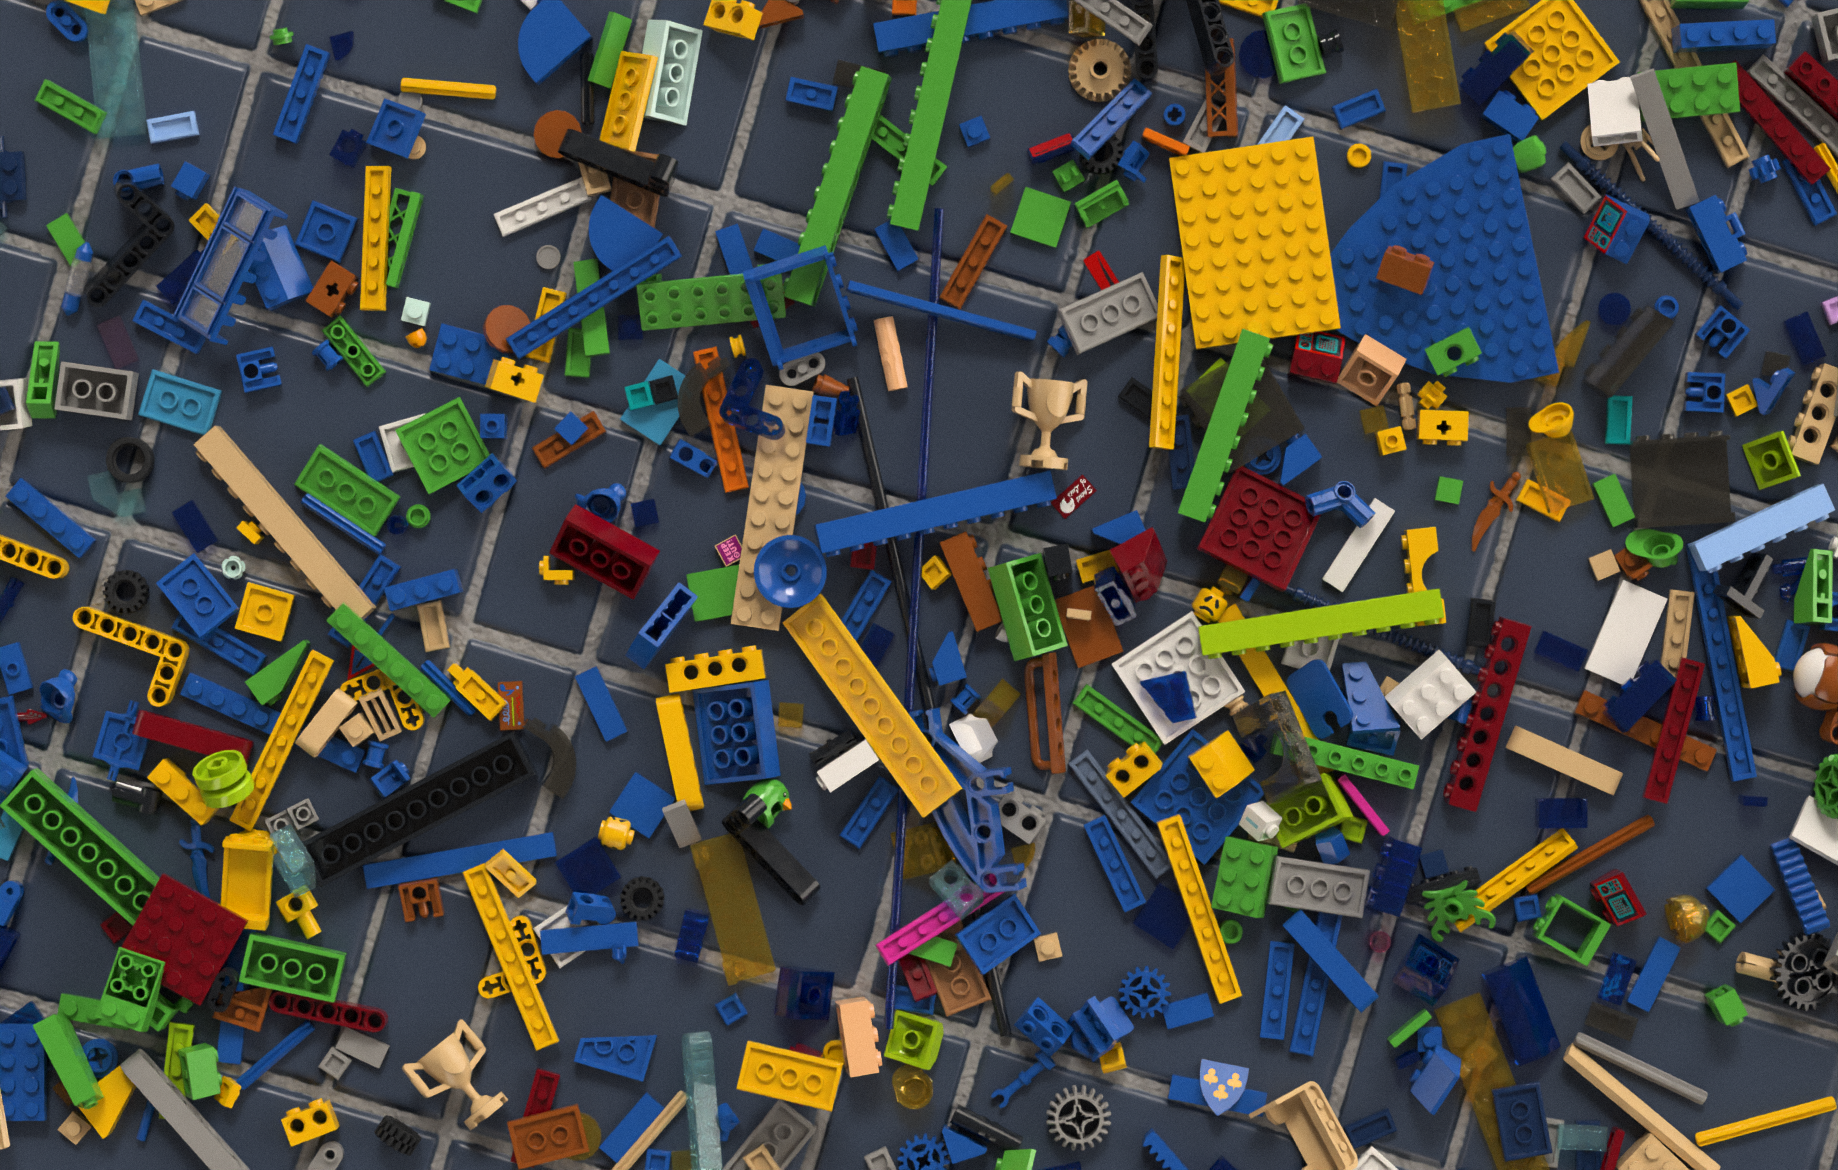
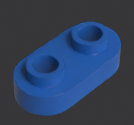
M54 0L49 3L46 8V16L49 21L70 41H84L89 34L87 23L66 2ZM59 9L64 11L62 17H57L56 15ZM79 26L81 28V31L79 34L75 35L73 33V30L75 27Z

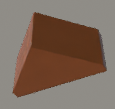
M768 0L761 11L763 14L758 29L804 18L803 10L787 0Z

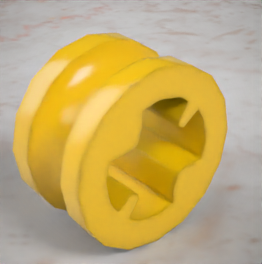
M738 335L737 338L729 337L734 358H737L739 354L745 356L746 351L742 335Z

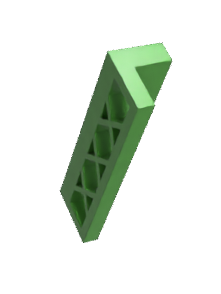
M395 188L390 205L389 232L392 237L389 238L388 243L394 240L397 246L394 256L388 258L390 271L386 285L397 289L400 285L424 198L420 193ZM399 195L410 197L407 209L402 212L397 205ZM395 209H396L399 214H397V215L394 216ZM401 217L403 220L400 233L395 235L391 229L392 221Z

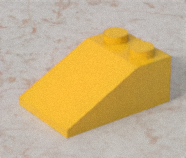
M1726 616L1741 687L1756 688L1779 683V677L1782 675L1779 663L1775 662V658L1741 616Z

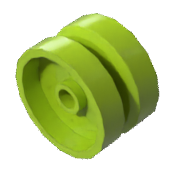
M224 750L205 757L193 769L192 775L197 786L200 788L201 797L208 807L224 808L232 806L245 799L254 790L255 783L250 772L247 770L244 756L239 751Z

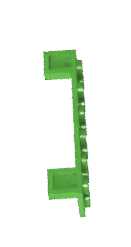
M782 273L761 279L760 281L773 319L785 318L786 310ZM654 274L637 285L641 328L643 331L757 320L743 274L662 281V274Z

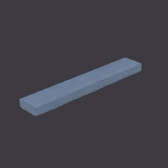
M1086 749L1069 762V766L1153 876L1157 879L1169 870L1171 864L1167 853L1126 799L1105 776L1106 773L1091 753Z

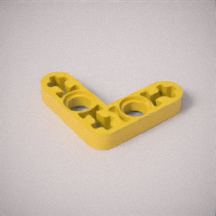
M380 669L348 680L340 687L345 692L348 690L349 684L351 687L360 686L361 684L358 681L362 679L363 688L367 692L364 696L372 691H377V689H370L367 684L369 677L377 676L380 679L379 688H382L383 691L390 689L404 727L408 730H417L424 724L425 717L421 706L412 698L407 704L401 703L398 695L402 689L399 687L395 690L394 685L397 684ZM363 690L355 692V697L352 699L358 701L359 697L363 696ZM415 704L416 708L411 710L413 715H418L420 719L416 721V726L413 723L408 724L407 719L410 718L409 711L403 713L402 708Z
M519 915L514 917L510 923L517 938L522 937L520 930H515L514 928L517 925V920L527 924V927L524 928L525 936L530 934L531 938H525L519 944L522 947L524 943H531L535 948L534 954L525 956V959L528 961L538 957L539 961H535L534 965L536 969H541L542 972L538 975V979L532 975L537 984L546 977V966L530 919ZM529 963L528 966H529L530 971H531V970H532V966H531V963ZM503 971L484 977L478 985L480 995L485 998H493L512 992L510 986L506 983ZM501 976V984L505 990L501 991V986L493 989V993H490L488 990L484 991L483 987L486 985V981L489 980L490 984L499 982L497 977Z

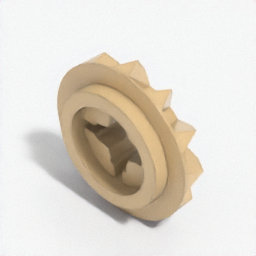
M1591 124L1584 129L1580 139L1582 152L1590 159L1598 161L1606 160L1613 156L1619 144L1604 145L1603 148L1600 146L1591 147L1593 144Z

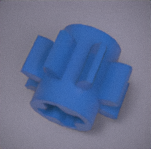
M1768 154L1753 160L1752 164L1754 167L1749 169L1752 180L1758 178L1760 184L1777 178L1776 171L1781 169L1777 158L1771 160Z

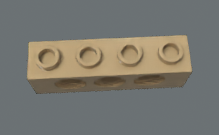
M1826 363L1820 364L1819 368L1815 367L1811 376V381H1813L1811 390H1807L1803 397L1804 409L1802 413H1798L1794 422V426L1797 427L1794 436L1790 435L1788 438V444L1793 457L1812 465L1819 464L1836 419L1834 410L1838 386V368ZM1823 384L1828 385L1830 388V395L1827 398L1820 393V388ZM1814 407H1818L1822 411L1820 420H1816L1812 416ZM1807 429L1812 431L1814 435L1811 443L1806 442L1803 437Z

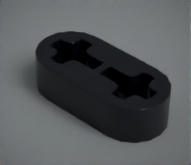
M225 967L215 977L208 997V1006L211 1010L223 1012L231 1004L240 978L235 969ZM228 975L230 983L227 986H223L225 982L224 977ZM220 993L223 994L222 1004L217 1003V997Z

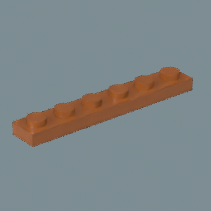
M1583 690L1574 709L1575 713L1653 748L1656 747L1662 724ZM1686 736L1680 760L1708 771L1717 749Z

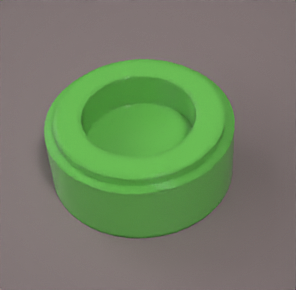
M1227 919L1219 926L1225 943L1234 944L1242 938L1243 929L1236 920Z

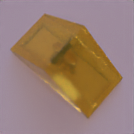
M1002 678L972 715L978 718H986L992 728L1021 694Z

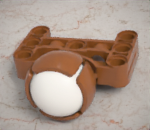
M1818 643L1811 646V650L1801 656L1795 665L1793 672L1795 696L1803 705L1811 709L1827 710L1819 733L1826 742L1838 745V646L1829 643ZM1834 728H1837V734L1833 738L1832 732Z

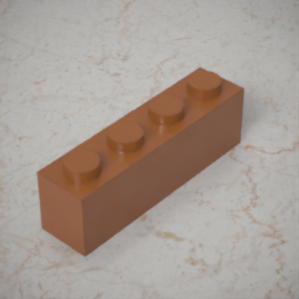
M963 532L940 542L976 631L978 632L1002 622L998 603L993 596L995 592L991 579L987 580L983 572L988 569L983 557L977 558L974 551L978 546L973 534L968 536L967 532Z

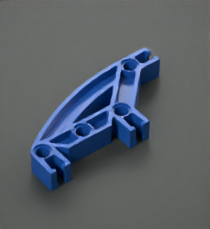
M940 707L925 711L926 715H928L929 729L924 727L923 709L909 712L910 717L923 735L928 734L931 737V746L960 786L966 791L969 817L958 793L932 812L944 838L961 865L976 884L987 893L1017 891L1027 887L1026 878H1020L1021 881L1017 883H1008L1006 872L1013 871L1014 875H1019V872L1025 869L1024 863L999 865L1000 860L1005 855L999 803L990 795L1007 794L1014 791L1013 782H1007L1008 785L1004 787L994 786L993 776L1000 775L1001 779H1006L1007 775L1012 774L1011 767L986 769L945 735L942 730ZM978 777L984 782L983 789L977 786L976 781ZM984 825L990 829L989 837L983 833ZM990 873L995 875L997 879L996 885L990 882Z

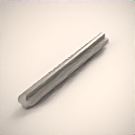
M1578 1032L1574 1038L1573 1044L1700 1105L1707 1099L1708 1093L1584 1033Z

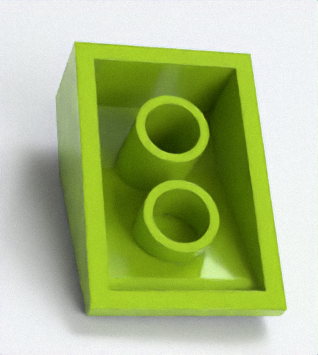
M1323 773L1266 803L1282 817L1279 831L1276 834L1282 849L1354 817L1333 773Z

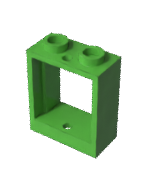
M1556 893L1554 897L1551 896L1545 905L1546 912L1543 917H1539L1536 920L1532 935L1588 966L1611 924ZM1561 904L1594 921L1577 953L1544 935Z

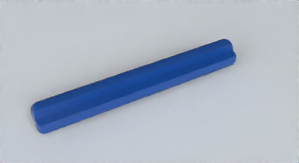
M306 494L302 498L301 504L374 553L381 554L385 549L386 544L355 525L315 497Z
M308 1020L304 1021L236 1080V1083L241 1086L242 1090L249 1087L315 1030L313 1024Z

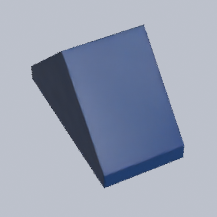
M945 1124L943 1125L942 1134L952 1164L986 1153V1145Z

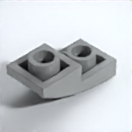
M309 798L268 818L264 823L273 840L277 842L319 820V817Z

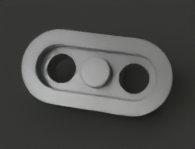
M817 352L789 361L783 365L784 369L780 370V379L788 386H796L822 373L826 365L825 359L821 353ZM811 359H816L818 361V366L816 368H811L809 366V361ZM789 370L796 371L797 375L795 378L790 379L787 376Z
M336 1141L326 1142L319 1149L307 1170H336L344 1157L342 1145ZM328 1150H332L335 1153L334 1158L327 1156Z

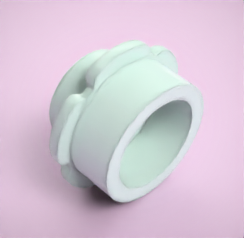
M230 556L229 559H225L222 562L223 575L228 579L233 578L236 580L241 578L245 571V563L237 556ZM233 565L236 567L235 570L231 569Z

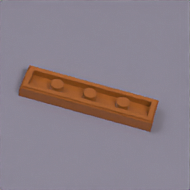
M986 214L939 299L958 310L961 309L1005 232L1007 225Z

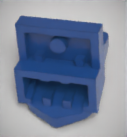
M1095 996L1088 999L1082 1008L1073 1013L1067 1021L1074 1028L1070 1034L1072 1049L1087 1058H1091L1093 1062L1109 1052L1119 1040L1130 1034L1134 1029L1132 1022L1117 1000L1112 996L1101 1002Z

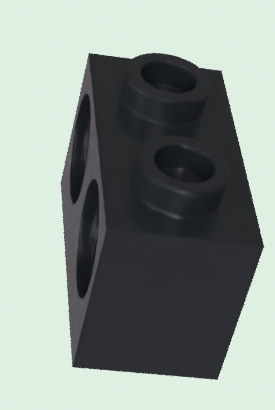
M1068 544L1043 548L1048 577L1053 576L1054 581L1069 578L1068 573H1072L1073 569Z

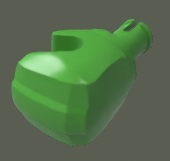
M1532 135L1518 142L1513 147L1518 173L1537 169L1546 163V146L1537 135Z

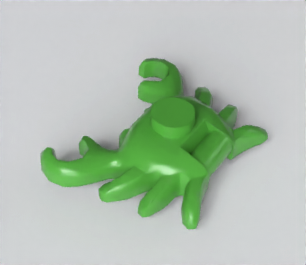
M1467 880L1450 888L1438 891H1423L1422 893L1424 897L1433 899L1426 903L1424 908L1430 909L1435 907L1427 919L1431 922L1435 916L1438 917L1431 930L1432 937L1438 942L1444 940L1443 936L1438 933V930L1450 933V927L1446 920L1455 923L1457 919L1467 920L1469 914H1472L1477 925L1481 924L1482 918H1487L1490 921L1489 928L1495 926L1496 918L1494 915L1477 907L1485 906L1481 899L1475 897L1478 894L1477 891L1471 889L1464 890L1468 885Z

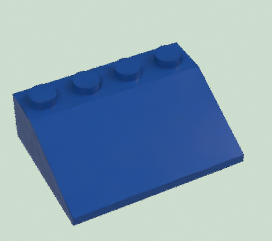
M769 680L692 689L704 785L781 776Z

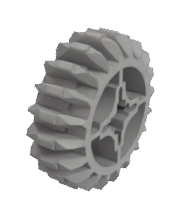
M1072 1085L1073 1093L1069 1094L1068 1089L1065 1087L1063 1088L1064 1097L1059 1093L1055 1094L1056 1099L1059 1101L1058 1103L1052 1100L1049 1102L1050 1106L1055 1108V1110L1049 1109L1046 1111L1047 1115L1053 1116V1118L1047 1119L1046 1123L1048 1125H1055L1049 1129L1050 1134L1058 1132L1054 1137L1056 1142L1063 1137V1147L1072 1142L1071 1150H1075L1076 1143H1080V1148L1083 1151L1085 1150V1142H1088L1089 1146L1093 1148L1094 1142L1092 1139L1095 1138L1098 1142H1102L1099 1133L1108 1134V1130L1103 1128V1125L1110 1126L1111 1121L1104 1119V1117L1111 1116V1111H1103V1109L1109 1106L1108 1102L1100 1104L1099 1102L1102 1100L1103 1095L1099 1094L1094 1098V1088L1087 1094L1086 1085H1082L1081 1092H1077L1076 1085ZM1080 1099L1091 1102L1098 1111L1084 1110L1081 1107ZM1073 1100L1072 1111L1064 1114V1116H1059L1062 1107L1067 1102ZM1077 1106L1081 1115H1085V1118L1081 1120V1129H1079L1076 1120H1072V1118L1076 1117ZM1094 1119H1098L1095 1129L1085 1135V1125L1090 1121H1094ZM1060 1124L1073 1125L1077 1130V1136L1066 1133Z

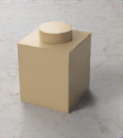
M363 712L358 713L339 727L352 747L358 746L375 733Z

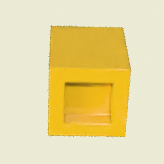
M1401 426L1374 433L1380 456L1407 449Z

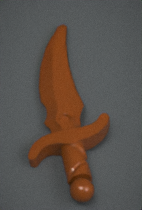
M1513 472L1511 478L1509 477L1500 491L1495 488L1494 481L1490 482V489L1495 496L1488 500L1487 507L1482 510L1474 526L1472 534L1473 552L1476 551L1485 531L1500 515L1502 505L1506 502L1509 506V511H1513V502L1509 498V494L1518 483L1516 481H1519L1521 478L1519 472Z

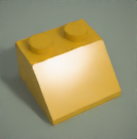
M1229 730L1188 756L1215 798L1236 786L1255 771Z

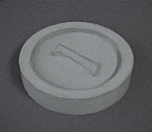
M401 92L398 97V103L419 110L423 99L419 93Z
M544 245L538 250L536 259L541 267L553 269L560 263L561 254L556 247Z

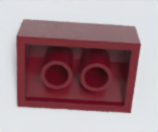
M1151 527L1110 550L1120 575L1136 603L1149 599L1158 591L1168 562L1155 530Z

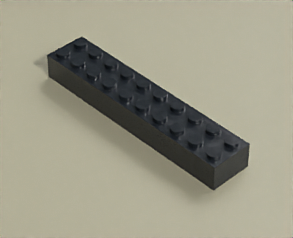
M513 731L298 845L319 886L322 887L538 773L517 732Z

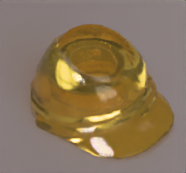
M906 1064L896 1070L892 1076V1085L898 1103L912 1110L921 1109L930 1103L933 1097V1080L919 1067Z

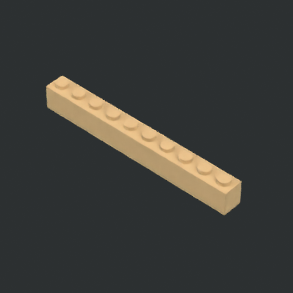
M215 425L194 444L198 449L196 451L198 457L206 463L208 461L212 465V473L220 481L224 479L229 485L227 488L229 493L235 499L239 497L245 504L243 509L251 517L255 515L261 522L258 524L260 529L266 535L271 534L276 540L274 542L275 546L283 554L286 552L292 558L290 560L291 565L298 572L302 570L307 576L306 582L314 590L318 589L323 594L321 599L329 608L334 607L337 609L344 602L363 620L377 608L221 426Z

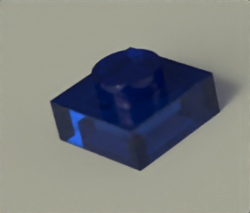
M640 315L618 316V340H643Z

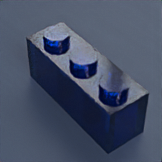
M1515 31L1509 35L1506 32L1503 33L1495 42L1498 46L1492 52L1488 49L1478 59L1481 63L1475 69L1470 67L1461 76L1464 81L1459 86L1479 106L1535 52Z
M1646 660L1637 669L1639 674L1634 679L1630 677L1622 684L1620 688L1623 691L1617 697L1612 695L1604 703L1606 708L1601 713L1622 733L1627 732L1677 681L1657 660H1653L1650 663Z

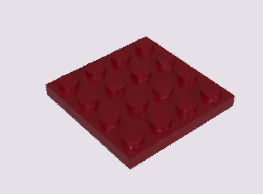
M1238 464L1197 549L1284 593L1321 514L1312 516L1306 509L1305 497Z
M163 873L124 941L122 948L166 962L161 984L192 1002L202 1005L214 983L215 977L224 966L249 920Z

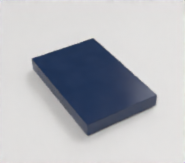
M1540 1081L1491 1089L1504 1161L1553 1153Z

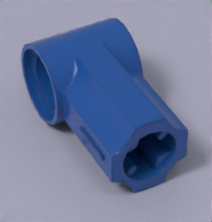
M159 163L131 170H120L113 177V184L115 185L123 177L130 176L131 181L140 189L164 184V175ZM123 188L121 191L129 194L132 193V188Z

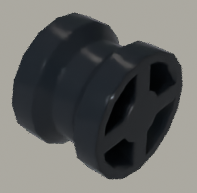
M1336 29L1331 30L1330 34H1320L1317 36L1321 52L1325 58L1330 57L1334 52H1344L1340 35Z

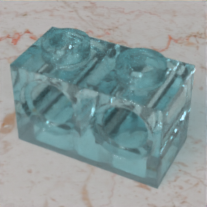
M951 860L930 878V886L962 920L983 903L984 891L975 881L973 883L967 877V871L961 864L956 865ZM951 875L957 881L953 884H948L944 881V878ZM968 893L972 895L973 899L969 902H964L960 899V896Z

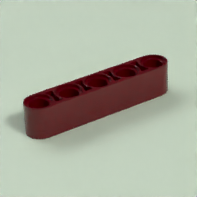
M138 710L132 734L206 755H212L224 750H236L242 753L247 765L254 741L144 710Z
M283 991L274 992L269 999L270 1008L277 1013L344 1027L378 1032L388 1023V1015L383 1009L337 999L333 1003ZM278 995L286 997L287 1005L285 1007L277 1004L276 998ZM301 1000L310 1002L311 1009L309 1012H305L300 1008ZM329 1004L334 1008L335 1013L332 1017L324 1014V1005ZM349 1009H353L358 1013L357 1021H350L348 1019L347 1011ZM377 1014L381 1017V1026H374L371 1023V1015Z

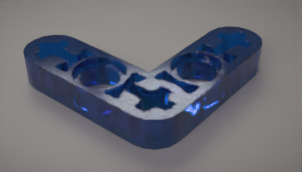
M748 358L741 363L720 406V415L729 425L770 440H778L783 437L786 431L782 420L775 415L748 406L764 373L763 367L757 359ZM755 367L756 372H751L749 375L747 369ZM746 386L748 389L747 393L741 397L736 396L737 388ZM734 408L736 413L741 415V418H739V416L735 414H730V416H728L726 412L728 410L732 411ZM751 415H757L759 418L758 422L754 425L746 424L747 418ZM764 421L767 425L773 427L775 426V424H777L778 430L773 429V431L771 432L770 429L764 425Z

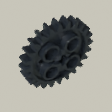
M1798 932L1797 937L1790 935V943L1782 941L1783 950L1776 948L1779 957H1772L1776 966L1770 967V970L1775 971V975L1771 976L1770 980L1777 982L1772 988L1779 991L1777 997L1784 999L1783 1003L1791 1005V1008L1815 1011L1817 1006L1825 1007L1824 1000L1831 1002L1832 997L1830 994H1838L1835 988L1838 985V975L1823 965L1832 945L1830 944L1831 939L1823 938V935L1817 933L1806 936L1805 933ZM1825 967L1823 970H1819V971H1818V970H1811V971H1810V968H1812V969H1821V968Z

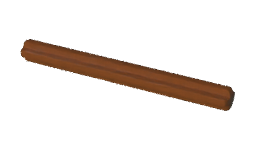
M1645 815L1549 869L1525 886L1528 893L1533 895L1654 827V820L1650 815Z

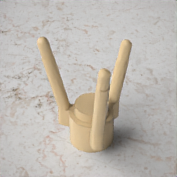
M1643 128V141L1622 144L1627 150L1642 182L1645 181V177L1632 147L1635 150L1643 147L1656 162L1660 160L1646 143L1648 141L1653 145L1651 136Z

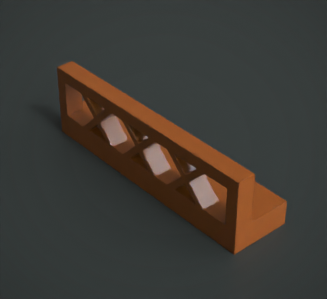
M1233 38L1229 39L1234 53V62L1225 71V79L1219 85H1216L1211 80V74L1205 68L1208 137L1228 136V138H1238L1235 41ZM1211 84L1215 87V90L1212 93ZM1224 84H1225V92L1221 89V87H1222ZM1218 90L1226 97V103L1219 110L1212 104V97ZM1212 108L1217 112L1213 117ZM1225 108H1226V116L1222 113V111H1223ZM1221 115L1227 121V131L1213 132V121Z

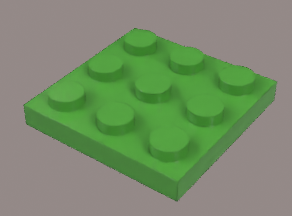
M460 397L395 430L428 494L469 474L490 455Z

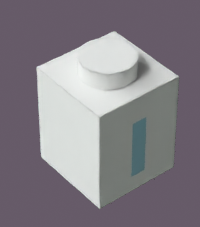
M1264 801L1247 805L1239 825L1259 842L1276 836L1282 817Z

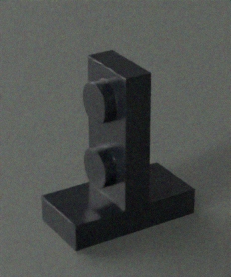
M1752 553L1734 588L1716 585L1712 593L1745 617L1761 619L1765 610L1752 602V599L1757 594L1758 587L1764 576L1768 573L1773 558L1767 554Z

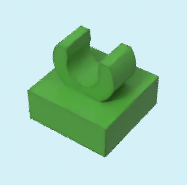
M1074 160L1052 171L1064 193L1085 181Z

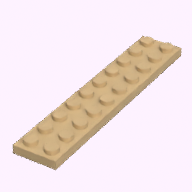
M766 385L731 624L779 631L782 607L768 601L759 591L754 579V564L760 550L769 541L780 536L793 535L806 450V437L812 397L814 395L812 391Z

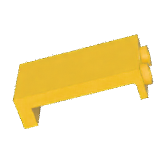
M235 833L226 836L222 842L224 859L221 905L249 920L244 929L265 931L270 923L275 840H268V837L265 836L245 838L244 835Z

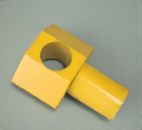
M307 885L275 902L285 921L288 923L296 919L307 939L321 932L318 923L310 911L317 907L318 904ZM294 897L302 901L301 910H295L292 907L291 901Z

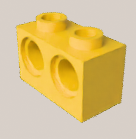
M711 0L704 26L720 33L754 41L763 14L754 9L755 4L741 0L740 4L736 3L737 0Z
M1145 741L1140 745L1137 743L1133 744L1126 750L1127 755L1121 760L1117 757L1107 765L1109 769L1105 776L1123 798L1162 767L1163 762ZM1143 755L1148 759V763L1140 765L1136 762L1135 758ZM1125 770L1129 773L1130 777L1125 780L1120 779L1117 772Z
M322 1098L308 1103L309 1107L300 1110V1107H296L286 1111L287 1116L282 1118L281 1121L291 1147L337 1130L340 1127L330 1099L323 1102ZM316 1111H323L326 1114V1122H319L316 1119ZM295 1119L303 1122L304 1129L302 1131H298L293 1127Z

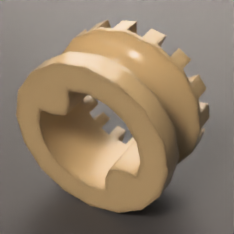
M1243 695L1238 696L1225 705V708L1230 709V716L1239 712L1240 708L1242 710L1249 705L1243 701Z

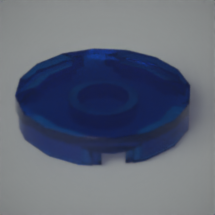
M1265 30L1254 31L1244 39L1240 46V64L1245 72L1252 77L1260 79L1273 77L1277 72L1267 32Z

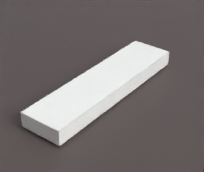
M580 177L494 214L502 236L505 237L591 201L592 198L587 196L583 179Z
M1376 498L1369 505L1376 513L1374 517L1363 528H1359L1356 525L1322 580L1341 592L1345 590L1395 510Z

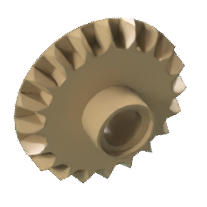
M1107 39L1087 41L1077 48L1070 59L1069 79L1076 92L1085 99L1094 102L1112 100L1130 81L1131 64L1129 57L1124 49L1115 42ZM1096 64H1103L1107 72L1104 75H1097L1093 67Z

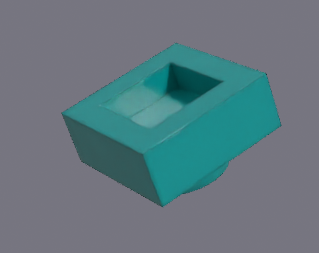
M648 381L624 387L631 411L654 405Z

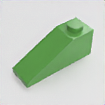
M35 341L26 399V405L31 418L56 419L57 410L54 408L59 380V342Z
M1810 549L1794 599V624L1820 625L1832 623L1833 551Z
M308 639L303 640L245 681L261 705L268 703L272 706L282 699L280 694L287 689L311 644Z

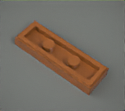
M595 411L580 418L589 429L573 445L557 432L532 447L544 469L607 432Z

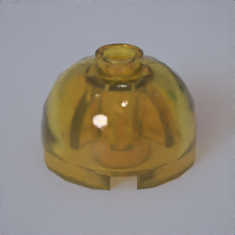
M1682 894L1665 900L1669 902L1664 905L1666 919L1670 929H1676L1679 934L1675 936L1677 941L1681 944H1687L1700 938L1706 931L1707 918L1710 916L1707 906L1701 904L1697 898L1691 895Z

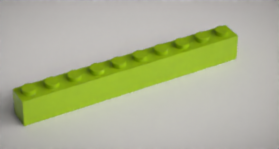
M1431 589L1198 626L1202 655H1208V659L1221 658L1222 652L1231 651L1233 656L1246 654V649L1254 647L1256 652L1271 650L1270 645L1280 644V648L1295 646L1294 641L1304 640V644L1319 642L1318 637L1328 636V640L1343 638V633L1352 632V637L1367 635L1366 630L1375 628L1376 633L1391 631L1390 626L1400 625L1401 629L1415 627L1414 622L1424 621L1425 625L1439 623V618H1444L1440 589Z

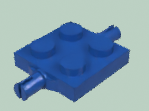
M129 700L127 712L124 714L106 711L92 757L104 760L111 765L106 778L108 780L117 781L120 768L128 767L138 771L141 770L150 739L132 734L139 705L137 701Z

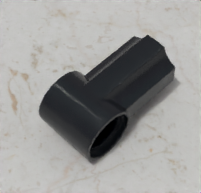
M117 781L112 793V802L134 807L142 813L157 815L163 791Z

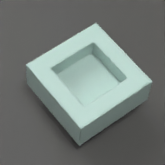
M406 297L401 321L425 327L431 303Z

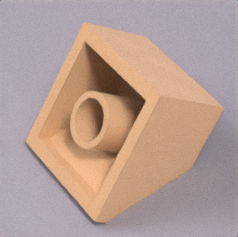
M1365 334L1339 374L1337 383L1377 406L1398 377L1406 358Z

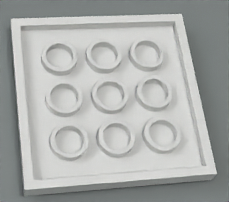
M1193 611L1112 663L1113 668L1164 745L1245 692L1223 657L1208 659V655H1202L1198 626L1202 625Z

